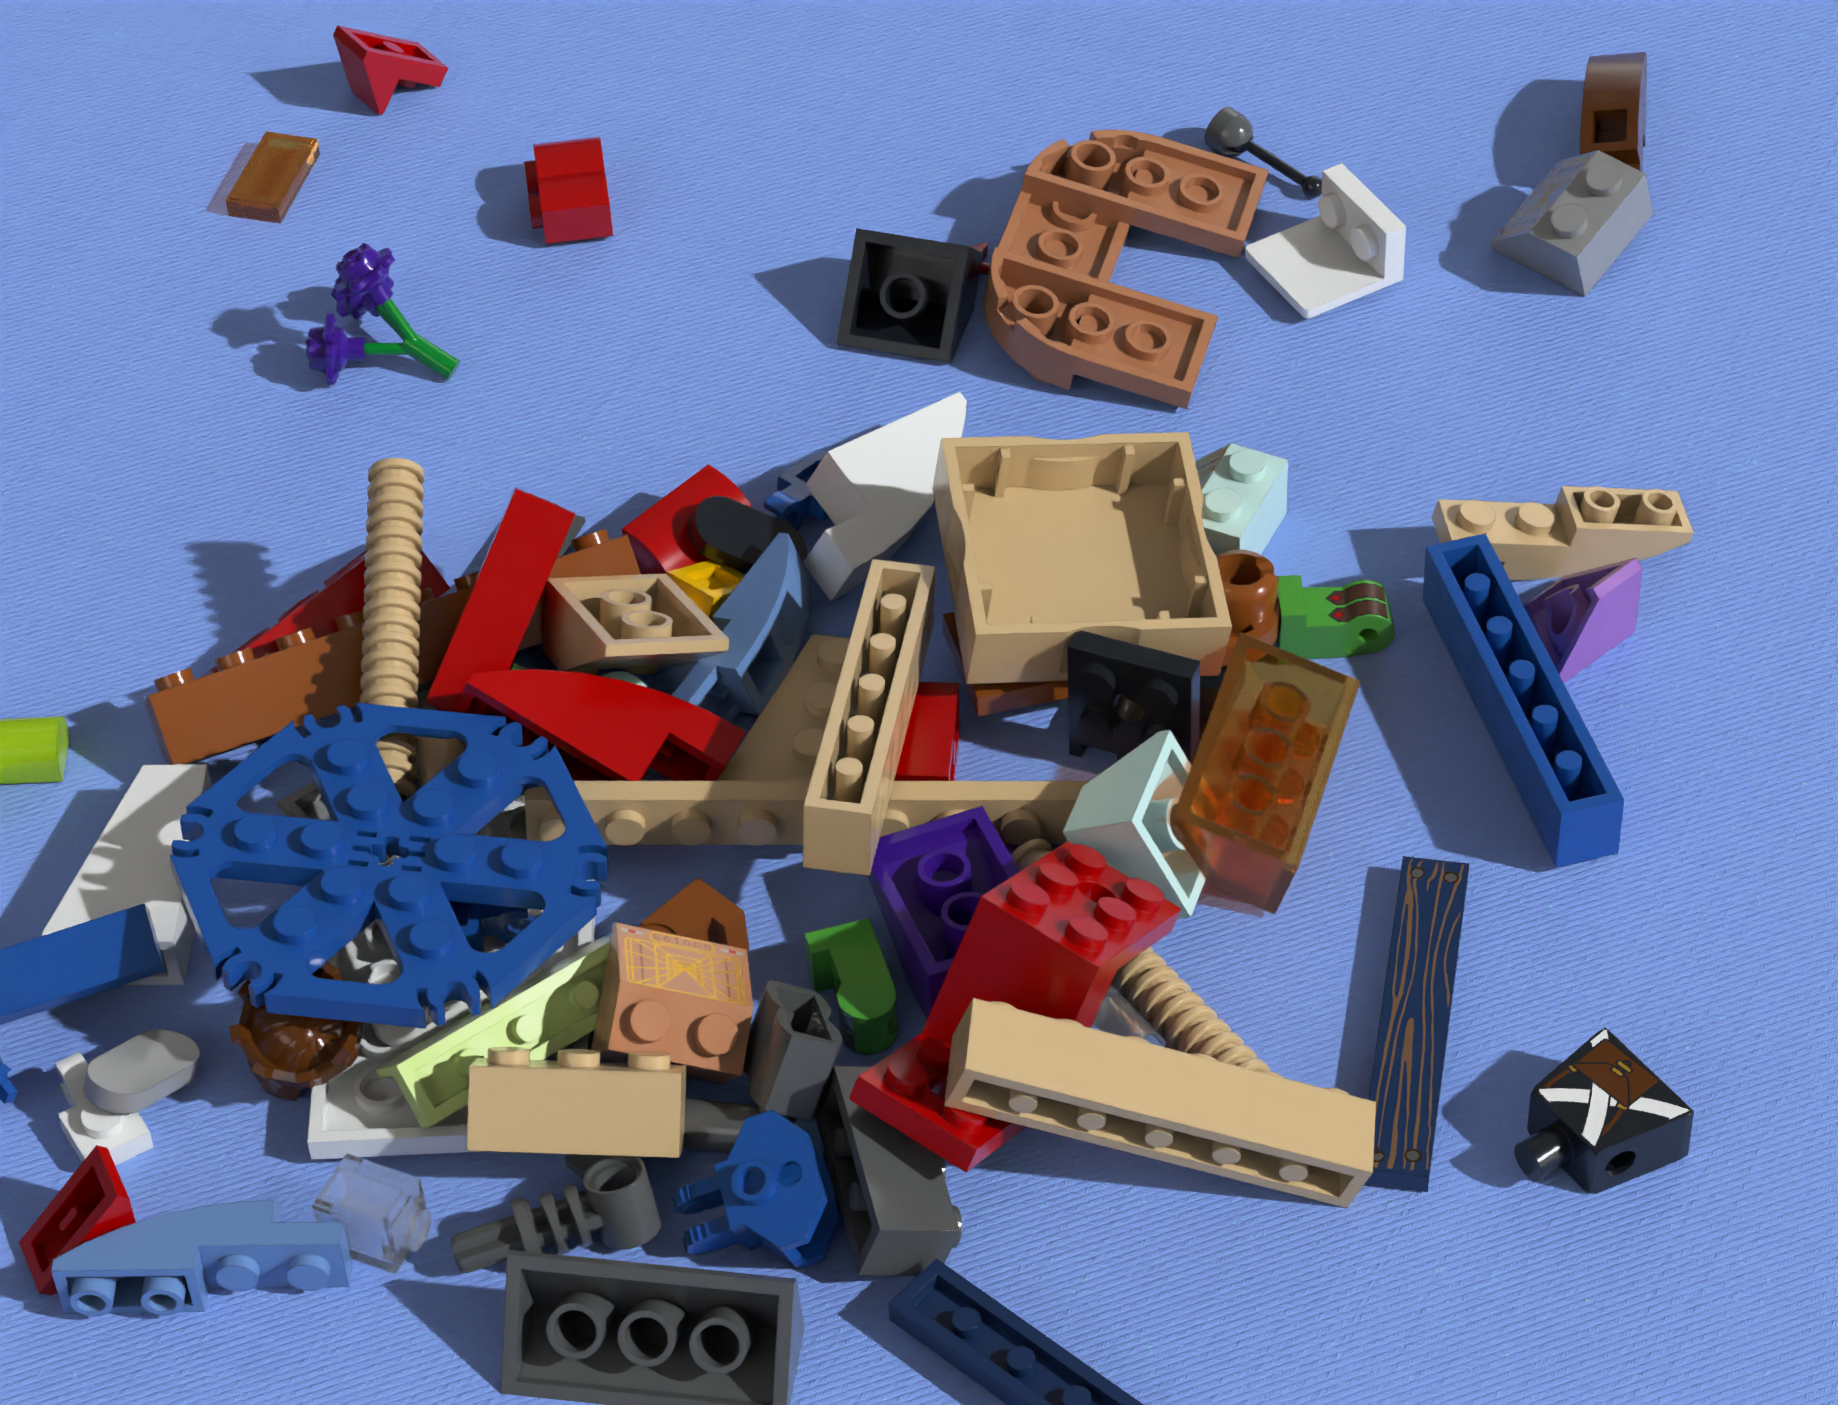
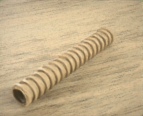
M387 458L373 463L368 469V481L370 482L367 488L369 499L367 515L369 518L366 520V532L368 533L366 537V550L368 552L365 554V567L367 570L364 572V582L366 585L364 589V602L366 604L363 607V619L365 622L363 623L362 632L365 639L362 641V654L364 657L361 660V671L363 672L361 690L363 693L360 695V703L418 708V696L415 693L418 691V678L416 675L419 672V661L417 659L419 655V642L417 639L420 637V625L418 624L420 620V607L418 605L421 602V590L419 589L421 585V572L419 570L422 567V556L420 554L422 551V538L420 536L423 533V521L421 520L423 517V504L421 501L424 499V487L422 486L424 483V470L419 464L408 459ZM390 733L381 737L376 746L404 803L415 793V786L412 783L416 780V768L413 765L416 762L414 746L417 744V736H412L409 733Z
M1033 839L1019 846L1011 854V857L1019 871H1022L1053 851L1054 848L1045 839ZM1151 946L1116 971L1109 990L1114 991L1115 997L1120 1002L1127 1004V1009L1135 1017H1139L1142 1025L1149 1031H1152L1153 1036L1160 1043L1165 1044L1166 1048L1189 1054H1206L1217 1061L1255 1071H1270V1067L1262 1059H1257V1054L1248 1045H1244V1041L1235 1032H1231L1230 1027L1217 1017V1013L1211 1007L1205 1005L1204 1000L1196 992H1192L1191 987L1183 979H1179L1178 974L1170 966H1166V962L1157 953H1153Z

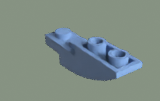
M778 533L712 616L717 627L729 638L728 651L699 660L672 696L706 709L730 723L735 720L740 712L761 714L792 666L801 646L811 609L812 579L789 534Z
M276 1199L200 1206L133 1223L87 1241L53 1259L51 1272L64 1313H80L87 1316H102L107 1313H153L167 1316L178 1312H205L209 1289H228L241 1292L253 1288H298L314 1291L329 1287H350L352 1260L343 1221L281 1222Z

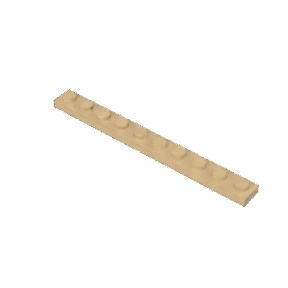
M574 781L606 845H803V810L810 781ZM894 781L880 837L983 806L1004 845L1021 846L1033 839H1045L1050 845H1062L1067 842L1063 834L1067 820L1082 786L1089 781ZM542 786L527 789L525 791L527 840L551 841L557 839L564 833L565 827L547 791Z

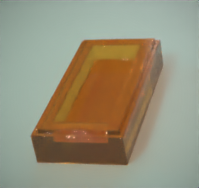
M265 132L226 199L228 216L281 224L320 155L318 139Z

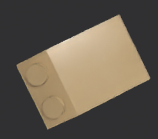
M666 573L548 578L546 582L541 650L559 671L598 675L599 670L623 669L629 673L647 675L656 673L659 667L682 666L728 651L729 638Z

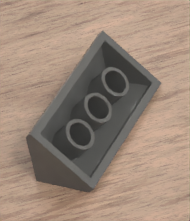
M510 1250L507 1253L501 1394L605 1405H790L805 1328L797 1279Z

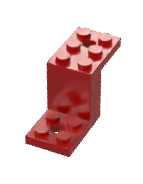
M1067 841L981 896L921 1034L860 1074L849 1096V1100L959 1169L968 1172L1026 1128V1126L944 1106L952 1035L972 999L976 998L988 1002H1005L1019 1010L1054 1019H1070L1091 1028L1116 971L1170 933L1182 909L1166 900L1162 891L1152 883L1138 878H1129L1107 865L1105 857L1095 849L1081 844H1072Z

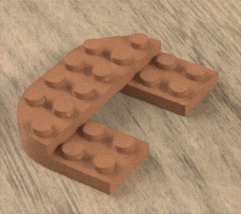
M1097 130L1091 131L1089 140H1083L1071 146L1064 139L1053 143L1039 153L1028 166L1024 174L1020 194L998 248L995 247L992 254L983 297L984 313L991 333L1003 350L1039 382L1053 384L1070 390L1074 376L1078 375L1187 409L1212 339L1218 316L1110 283L1132 225L1159 235H1165L1201 246L1214 252L1240 258L1265 187L1269 170L1166 138L1136 131Z

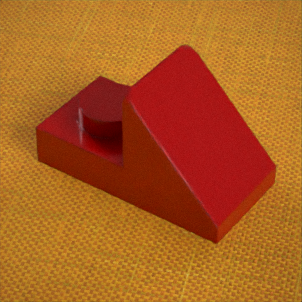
M338 25L333 34L351 91L378 115H382L385 112L397 83L409 88H415L417 83L440 87L448 70L446 65L418 42Z

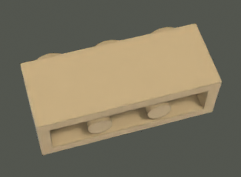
M488 1048L487 1058H477L469 1066L467 1151L679 1158L684 1149L686 1065H670V1054L664 1052L628 1053V1063L600 1062V1051L588 1049L558 1050V1061L530 1060V1049Z

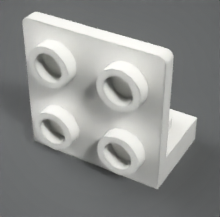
M1342 163L1322 171V194L1318 201L1321 216L1245 247V258L1306 319L1403 280L1406 225Z

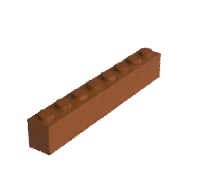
M603 529L571 540L574 552L556 559L549 578L640 575L641 573L628 535L610 540L607 530ZM479 571L454 579L457 592L434 599L431 587L421 590V602L418 605L420 607V620L418 621L420 637L417 639L419 642V655L417 656L419 672L416 675L418 685L434 680ZM546 585L517 651L542 643ZM363 610L335 619L339 631L315 639L311 627L277 638L275 641L279 652L255 659L251 647L215 659L219 672L195 680L191 668L155 679L154 683L157 692L143 697L165 764H188L276 734L293 720L295 727L303 725L304 716L312 714L315 720L338 713V706L345 705L349 709L355 707L356 703H360V695L363 693L361 690V677L363 675L361 660L364 657L362 654V641L365 639L362 632L363 623L365 622Z

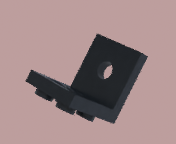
M1082 630L1075 632L1067 646L1069 755L1082 757L1085 749L1089 746L1117 754L1118 761L1157 732L1171 730L1197 774L1241 683V664L1237 663L1221 667L1219 676H1200L1199 660Z

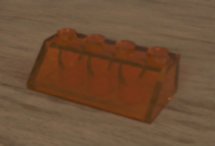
M1241 632L1234 646L1170 826L1212 889L1275 914L1299 867L1361 681Z

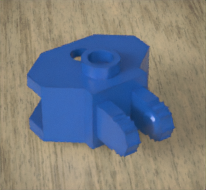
M773 1110L745 1119L728 1159L714 1164L716 1175L693 1182L691 1185H685V1187L674 1191L672 1200L676 1213L679 1212L685 1215L695 1214L703 1210H710L722 1205L725 1206L727 1215L703 1222V1224L695 1225V1227L684 1231L682 1240L685 1252L695 1255H704L713 1250H720L743 1242L749 1250L764 1246L799 1269L825 1260L842 1221L826 1155L822 1150L813 1145L811 1137L806 1131Z

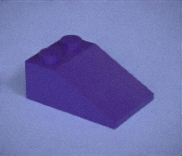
M983 806L880 837L871 873L868 876L909 987L926 1019L931 1012L981 896L1020 872Z

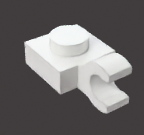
M80 1052L54 1063L56 1070L64 1083L60 1084L61 1090L71 1105V1108L58 1113L62 1131L81 1162L86 1159L96 1145L108 1148L115 1166L154 1148L150 1131L138 1112L132 1114L106 1112L94 1106L85 1097L83 1088L88 1063Z

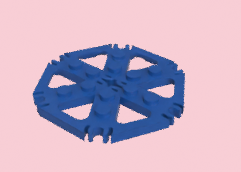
M356 703L358 722H354L351 710L342 705L337 707L339 724L332 728H322L316 724L313 715L309 714L304 716L303 721L305 738L295 729L294 720L291 721L186 806L187 814L182 815L180 819L182 838L184 840H173L171 844L173 855H169L172 873L216 981L223 975L224 987L232 991L241 982L253 979L248 985L251 1005L256 1008L265 1005L266 1013L426 1029L425 1011L422 1007H428L431 1021L437 1026L446 1024L444 1004L452 1000H460L468 1005L472 1016L481 1013L480 990L489 998L491 1009L494 1008L597 915L596 907H600L602 901L601 884L598 881H607L608 848L556 746L554 745L548 753L547 739L540 736L529 746L520 747L523 744L521 724L516 721L507 724L506 717ZM409 733L412 736L457 738L463 741L467 748L403 803L376 744L381 737L387 734ZM290 761H297L309 768L332 821L249 813L241 810L237 806V802L280 765ZM542 786L547 791L565 827L564 833L551 841L475 835L527 789ZM390 855L400 856L395 858L390 866L380 865V863H385ZM225 878L304 887L260 924L251 928H237L227 922L211 885V880ZM449 901L544 911L502 949L491 953H483L474 950L469 945ZM376 919L401 973L399 978L387 984L322 979L312 975Z

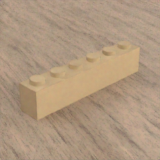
M872 559L804 802V868L870 876L933 630L936 566Z
M973 998L952 1035L944 1106L1345 1208H1348L1373 1173L1376 1102L1349 1095L1341 1089L1321 1088L1283 1078L1272 1071H1255L1217 1061L1206 1054L1181 1052L1151 1044L1140 1037H1123L1085 1027L1074 1020L1054 1019L1019 1010L1008 1003L999 1001L988 1002Z

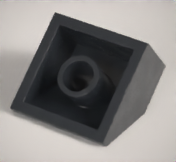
M856 228L837 344L951 363L974 310L983 253L964 245Z

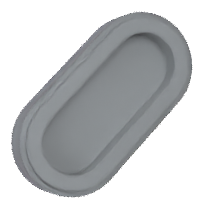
M155 1029L142 1032L96 1057L88 1064L83 1088L84 1095L94 1106L106 1112L114 1114L139 1112L194 1080L200 1057V1049L191 1038L175 1031Z

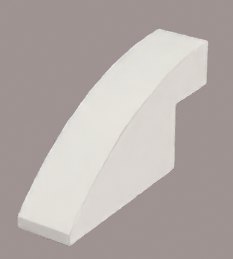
M961 392L828 451L806 483V487L835 524V526L824 531L803 562L830 601L835 600L867 580L872 559L889 561L909 538L933 504L934 495L932 487L941 438L962 437L967 400Z

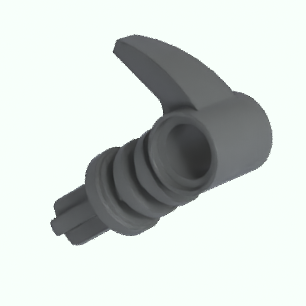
M567 1154L564 1157L566 1166L583 1178L585 1190L578 1192L575 1184L565 1186L563 1188L565 1199L555 1202L551 1192L541 1194V1207L532 1210L527 1199L523 1200L520 1197L510 1200L514 1213L513 1216L454 1234L451 1237V1249L458 1269L462 1273H469L507 1261V1253L510 1250L545 1253L544 1248L554 1245L556 1253L563 1255L569 1253V1240L578 1238L582 1248L593 1245L591 1233L596 1231L599 1233L601 1242L612 1249H631L649 1242L660 1231L662 1222L644 1162L637 1156Z

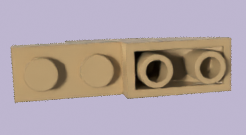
M1562 486L1555 504L1438 499L1432 515L1440 543L1486 533L1510 580H1538L1563 577L1636 557L1638 561L1689 543L1694 533L1678 491L1661 489Z

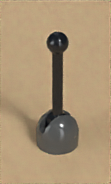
M1225 107L1213 117L1205 133V144L1219 154L1231 157L1239 156L1248 151L1302 186L1305 196L1317 198L1322 194L1321 178L1318 176L1307 177L1253 142L1252 125L1244 115L1232 107Z

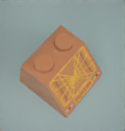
M614 923L591 1050L600 1051V1060L611 1063H628V1053L651 1051L669 1053L670 1065H686L687 1078L723 1084L741 1077L753 1013L747 949Z

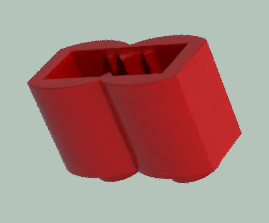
M600 136L533 144L535 160L524 161L532 229L544 228L546 244L613 236Z

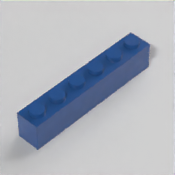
M1486 533L1426 546L1422 600L1555 867L1618 854L1624 798Z

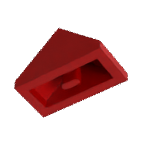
M98 1145L94 1147L19 1241L38 1292L41 1294L53 1295L58 1293L51 1272L53 1259L87 1241L118 1228L136 1223L130 1199L110 1152L106 1147Z

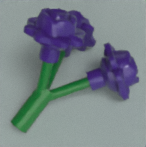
M362 243L359 248L347 252L343 256L342 261L336 264V271L339 277L335 280L331 296L337 302L336 312L339 316L351 315L355 319H359L367 311L372 316H381L399 335L403 343H365V338H347L344 330L341 327H337L338 323L334 314L327 313L323 327L312 328L308 331L309 339L306 340V357L310 360V370L323 372L328 385H335L339 371L345 368L348 361H365V355H409L447 380L453 376L460 364V360L417 334L391 300L393 295L391 289L394 281L388 274L389 267L395 261V258L392 256L389 248H384L377 252L369 244Z

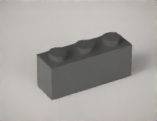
M834 1066L816 1111L815 1119L858 1275L918 1276L936 1258L945 1263L951 1249L957 1247L961 1238L962 1218L958 1207L951 1203L945 1183V1160L849 1100L858 1076L871 1067Z

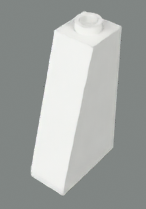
M207 764L143 765L44 928L42 936L144 903L150 910L166 971L125 985H184L195 927L172 873L169 854L173 855L171 848L173 840H184L182 838L180 819L182 815L187 814L186 806L212 786Z

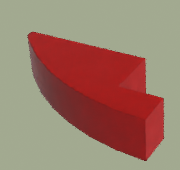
M541 669L474 673L467 681L452 711L506 717L507 724L515 721L520 723L523 744L520 747L529 746L540 736L546 738L548 753L555 745L573 781H641L650 767L672 781H717L747 732L706 709L661 691L619 679L580 672Z

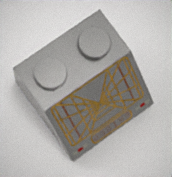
M1599 150L1559 160L1490 242L1493 250L1586 297L1653 215L1646 174Z

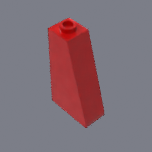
M517 487L514 488L427 694L425 703L436 707L435 710L452 712L472 674L510 669L574 519L575 513Z

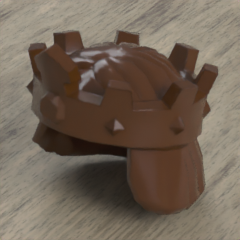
M326 962L323 969L319 968L312 974L317 978L342 981L340 970ZM246 980L241 986L238 994L243 999L244 1004L239 1024L229 1026L231 1041L243 1049L253 1075L262 1088L270 1095L282 1100L296 1101L302 1089H312L314 1086L327 1083L346 1070L347 1067L352 1066L357 1059L363 1035L362 1022L266 1013L265 1005L258 1008L251 1005L248 985L252 981Z

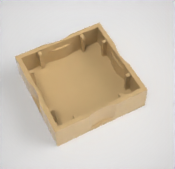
M1189 432L1100 434L1093 437L1069 440L1045 439L1032 436L941 438L932 489L966 684L1068 681L1067 646L1074 633L1078 631H1086L1199 660L1200 676L1220 675L1232 624L1217 557L1207 540L1203 526L1202 508L1204 498Z

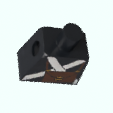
M1605 1027L1535 1085L1530 1094L1527 1130L1530 1136L1515 1145V1158L1524 1174L1533 1181H1540L1562 1168L1585 1192L1597 1194L1687 1156L1694 1111Z

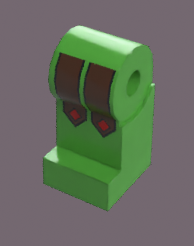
M1301 575L1279 576L1280 626L1276 639L1279 660L1353 657V655H1367L1386 649L1393 642L1395 629L1387 589L1382 584L1371 580L1352 581L1343 587H1303Z
M870 918L805 933L809 978L816 992L833 988L838 1001L840 1033L844 1044L851 1050L863 1054L879 1053L888 1049L896 1041L899 1034L898 1019L895 1012L897 1004L896 989Z

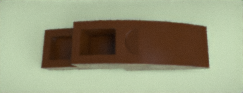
M1646 52L1589 57L1583 89L1580 155L1599 150L1642 172L1643 147H1646Z

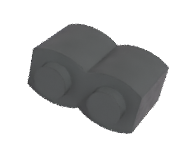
M769 980L765 985L749 1031L743 1068L750 1082L749 1093L758 1104L757 1108L761 1113L773 1110L792 1123H795L797 1119L809 1122L814 1119L843 1041L839 1030L829 1021L831 1015L829 1004L816 991Z

